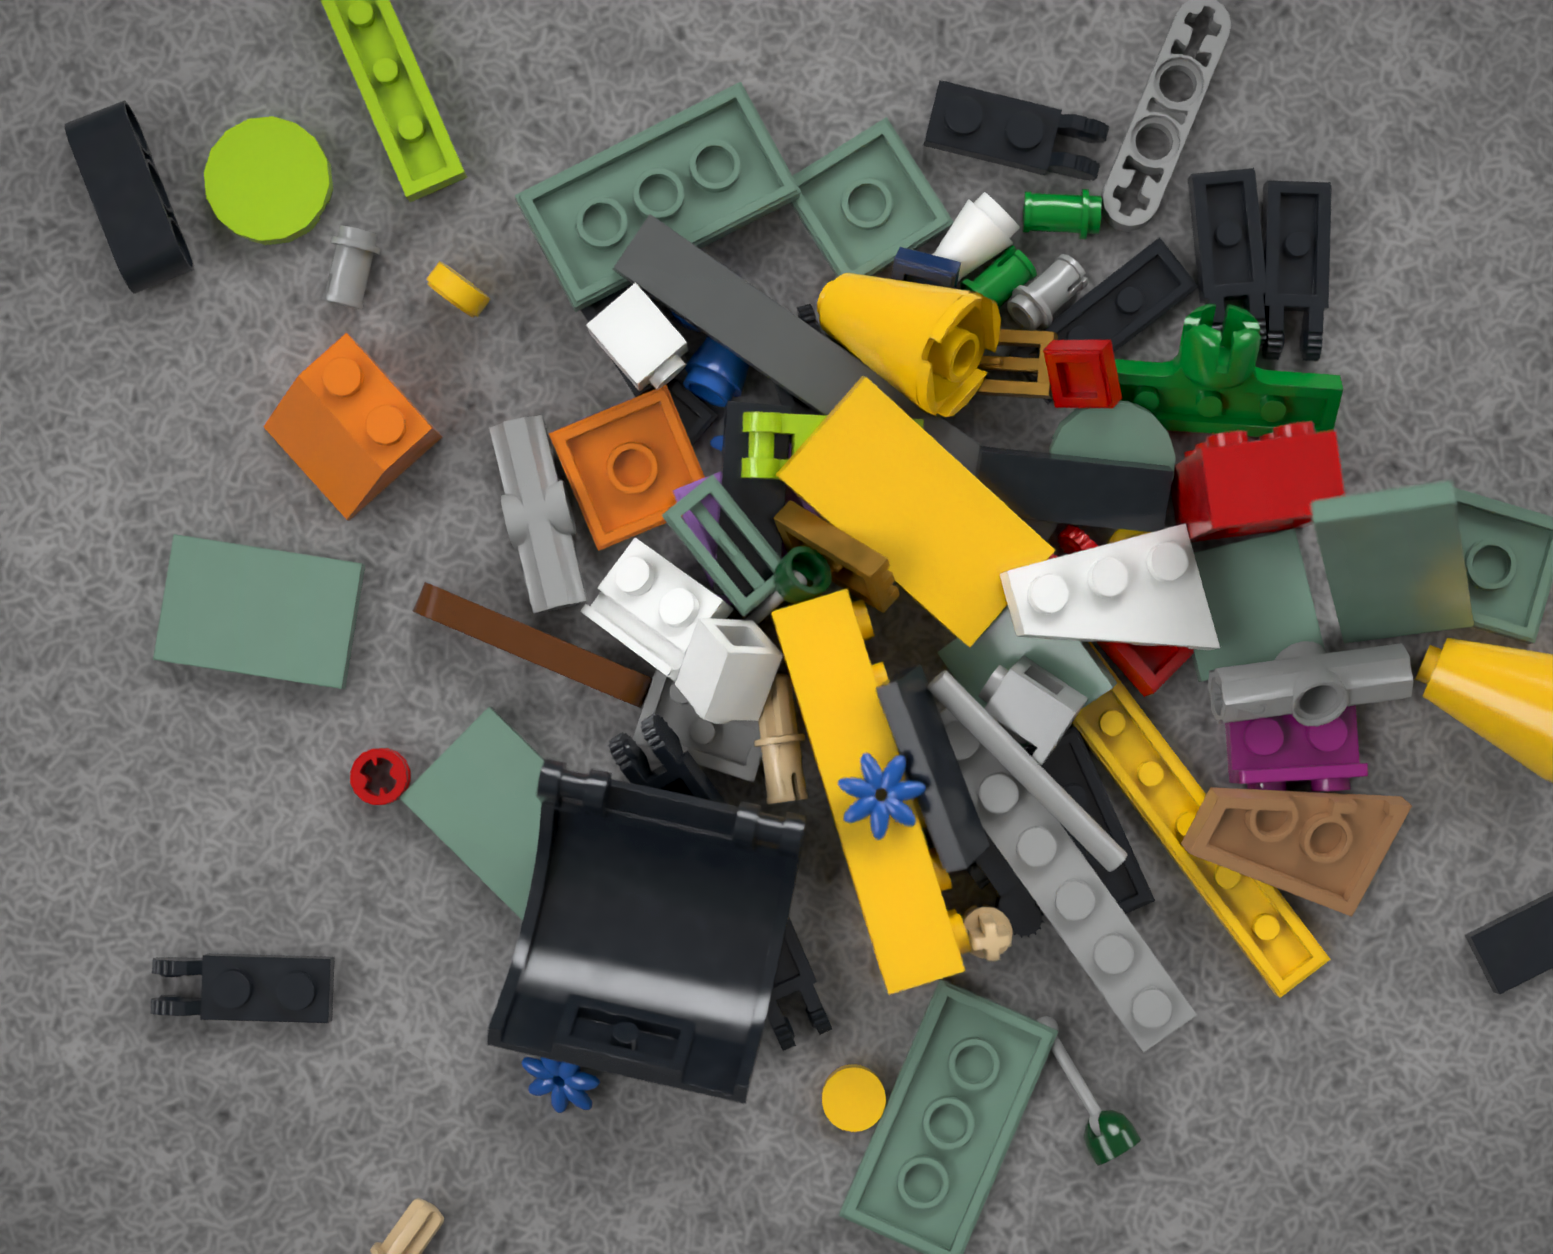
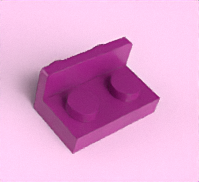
M1356 705L1347 706L1338 718L1320 726L1303 725L1292 714L1225 723L1229 783L1247 784V789L1287 791L1286 781L1311 780V791H1339L1351 789L1350 777L1368 776V763H1360Z

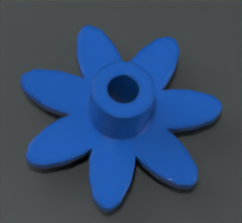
M868 753L862 754L860 763L865 780L851 777L842 778L838 781L842 791L853 797L860 798L844 813V821L854 823L871 814L870 826L872 834L877 840H881L887 832L889 815L897 822L913 827L916 824V818L903 801L914 799L923 794L926 790L925 785L915 781L899 782L906 765L903 755L893 758L882 773L879 764L872 755ZM880 788L885 789L887 792L886 798L882 801H878L875 798V792Z
M525 1057L522 1060L523 1068L530 1075L537 1078L529 1085V1093L533 1096H542L552 1091L551 1101L556 1112H564L569 1101L583 1110H590L592 1108V1100L585 1091L595 1089L600 1084V1080L596 1076L581 1072L580 1066L541 1057V1060Z

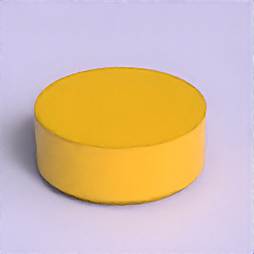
M441 261L437 263L426 278L427 284L434 291L472 318L474 316L478 317L491 300L483 291Z
M850 1064L837 1068L827 1077L822 1088L821 1098L824 1113L829 1121L839 1129L849 1132L866 1130L872 1127L884 1112L886 1095L883 1084L879 1077L865 1066Z

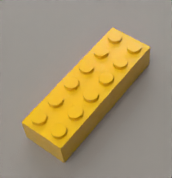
M844 589L771 612V618L888 994L890 995L964 972L965 968L961 954L971 952V945L960 913L957 914L955 908L946 910L941 891L952 888L949 873L942 866L936 847L927 848L921 829L927 827L917 798L903 801L914 814L916 824L913 827H908L897 822L889 815V826L881 840H877L872 834L870 826L871 814L854 823L844 821V813L860 798L853 797L842 791L838 781L842 778L851 777L865 780L860 763V758L864 753L872 755L879 764L882 773L888 763L900 755L876 693V688L888 680V676L883 662L870 664L864 641L874 637L864 600L851 602L848 589ZM904 773L899 782L907 781ZM883 788L875 792V798L878 801L884 800L887 796V792Z

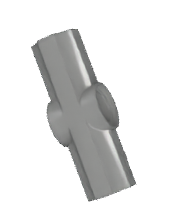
M542 415L521 417L489 427L505 494L501 495L503 515L511 544L514 550H519L524 571L523 577L533 613L550 612L588 602L573 536L577 535L575 520L563 480L559 481L554 451H552L549 431Z
M1302 641L1291 644L1282 650L1274 661L1210 670L1208 690L1211 700V711L1217 724L1292 714L1303 725L1320 726L1338 718L1347 706L1411 697L1414 679L1411 672L1410 656L1402 643L1327 653L1320 644Z

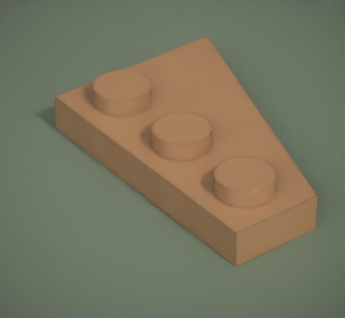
M1210 787L1181 844L1191 855L1352 917L1412 805L1402 796Z

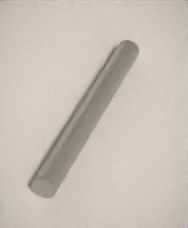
M946 670L942 671L931 681L927 689L1108 872L1115 870L1124 862L1127 853Z

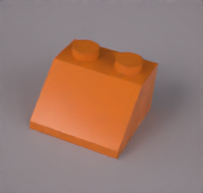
M347 333L297 376L263 426L348 521L442 438L439 432L367 352Z

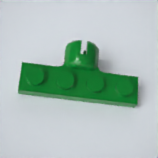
M1215 303L1199 306L1185 317L1179 352L1171 361L1150 362L1115 359L1122 394L1120 401L1136 403L1150 410L1164 428L1170 431L1212 434L1247 431L1248 436L1260 437L1273 433V428L1302 422H1313L1315 433L1334 431L1344 390L1340 375L1263 370L1255 367L1262 337L1259 334V323L1248 311L1234 305H1227L1221 331L1212 328L1216 310Z

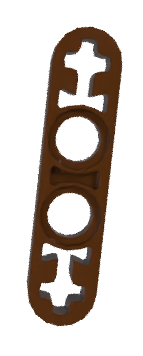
M426 582L413 608V612L639 708L642 707L653 679Z

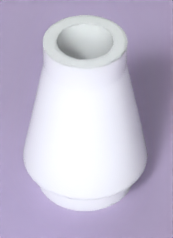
M984 192L974 203L968 199L932 255L961 262L959 282L964 276L1011 246L1013 242L1010 240V237L1020 226L998 203Z

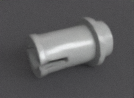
M341 225L338 237L331 236L330 243L336 245L322 300L355 309H363L364 303L362 302L373 255H380L381 249L375 247L377 234Z
M1062 254L1058 256L1054 263L1028 286L1019 285L1012 291V300L1007 304L1011 318L1023 330L1034 331L1037 328L1045 329L1050 326L1053 320L1052 314L1078 291L1083 290L1088 285L1089 281L1088 278L1083 276L1086 272L1082 266L1069 255Z

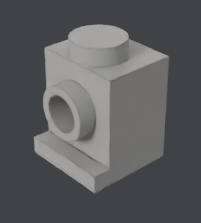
M1024 655L1009 670L999 665L978 696L987 702L984 709L1018 743L1025 744L1028 741L1037 747L1032 758L1040 765L1055 750L1088 700L1086 696Z

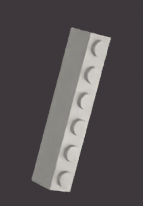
M947 708L940 711L939 714L982 827L1143 1053L1197 1016L1060 822Z

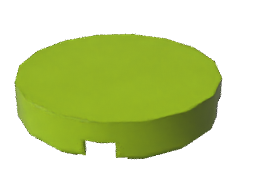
M274 116L247 119L226 130L210 150L204 170L206 198L216 217L239 237L262 245L290 243L310 232L320 221L321 218L319 216L324 212L326 204H329L333 192L331 164L319 142L297 123Z

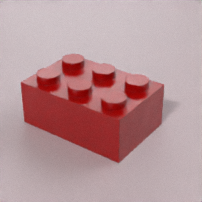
M1313 422L1273 428V433L1260 436L1259 441L1248 442L1247 431H1233L1206 437L1207 442L1196 444L1195 450L1184 452L1185 459L1175 465L1174 479L1171 483L1176 526L1186 524L1191 543L1304 528L1313 524L1311 502L1345 496L1336 430L1315 433Z

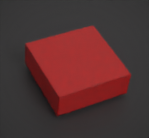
M1052 340L1043 349L1055 408H1114L1122 399L1111 340Z

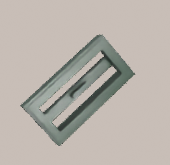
M712 474L661 516L738 612L745 616L776 591L773 582L774 575L767 581L762 579L701 503V500L710 493L774 574L775 568L781 559ZM688 510L693 513L754 589L746 598L681 518Z

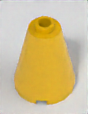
M844 273L824 286L817 301V312L823 331L922 411L935 416L936 413L944 417L954 416L969 403L982 385L987 372L978 369L984 350L987 349L995 353L999 342L1001 317L998 305L992 299L984 297L978 292L855 273Z
M1449 637L1446 638L1442 649L1429 645L1415 677V680L1426 684L1422 697L1545 781L1553 783V654Z

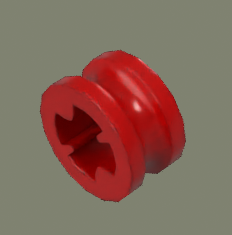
M375 748L361 753L354 761L350 771V784L354 793L362 801L372 805H386L399 800V797L409 788L411 782V769L407 760L399 752L389 748ZM382 758L393 764L389 774L397 782L390 792L387 787L380 788L379 795L369 789L372 778L365 773V770L371 761L375 766L382 764Z

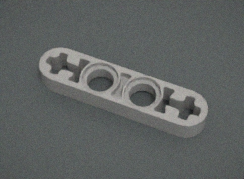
M1217 0L1187 1L1181 6L1170 25L1101 192V215L1106 223L1116 230L1125 232L1139 230L1150 221L1159 207L1230 34V15L1224 5ZM1199 14L1205 15L1210 18L1208 29L1216 33V36L1206 35L1194 58L1182 55L1193 31V28L1184 24V22H1194ZM1171 48H1175L1180 54H1171ZM1197 60H1205L1207 62L1206 66H1202ZM1173 70L1182 71L1187 74L1193 83L1192 97L1183 102H1173L1164 97L1159 85L1160 77L1163 74ZM1150 127L1163 131L1170 143L1168 155L1158 160H1151L1142 156L1137 150L1135 142L1138 132ZM1124 162H1127L1140 173L1159 175L1158 183L1147 175L1137 197L1140 203L1146 205L1145 210L1135 208L1130 216H1125L1119 212L1121 202L1113 197V192L1123 194L1127 190L1136 171L1123 169Z

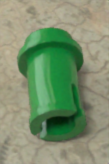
M1082 189L1081 195L1036 194L1025 191L1022 232L1079 233V239L1086 240L1087 234H1099L1102 207L1101 196L1089 195V189Z
M1011 245L973 281L969 279L963 280L960 283L961 290L981 293L984 297L996 302L999 309L1011 298L1012 291L1016 287L1025 285L1037 277V271L1027 256Z

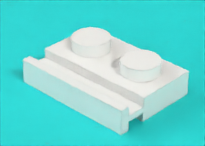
M634 538L598 586V589L601 591L591 606L585 604L580 611L676 682L698 618L726 619L733 608L640 540Z

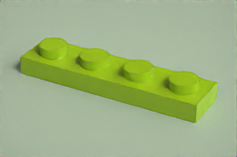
M321 0L408 201H415L468 178L391 1Z

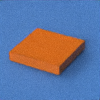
M666 384L658 390L653 389L549 433L598 551L667 523L661 515L676 504L672 491L705 478Z

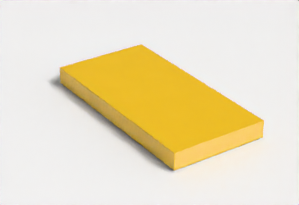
M864 376L857 381L776 474L779 479L828 523L888 558L890 567L887 570L893 573L894 582L968 647L975 643L1008 605L999 574L1046 561L1055 551L1053 547Z

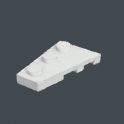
M1186 524L999 574L1017 637L1085 642H1120L1143 646H1177L1200 650L1220 648Z

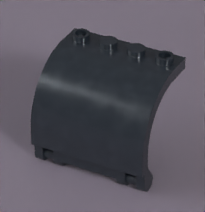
M546 758L542 765L537 785V797L541 802V814L530 892L513 959L488 1027L487 1045L746 1104L787 929L807 816L787 812L785 818L761 813L760 805L741 801L740 806L737 807L615 780L612 779L611 772L592 768L589 774L566 770L567 764L565 762Z

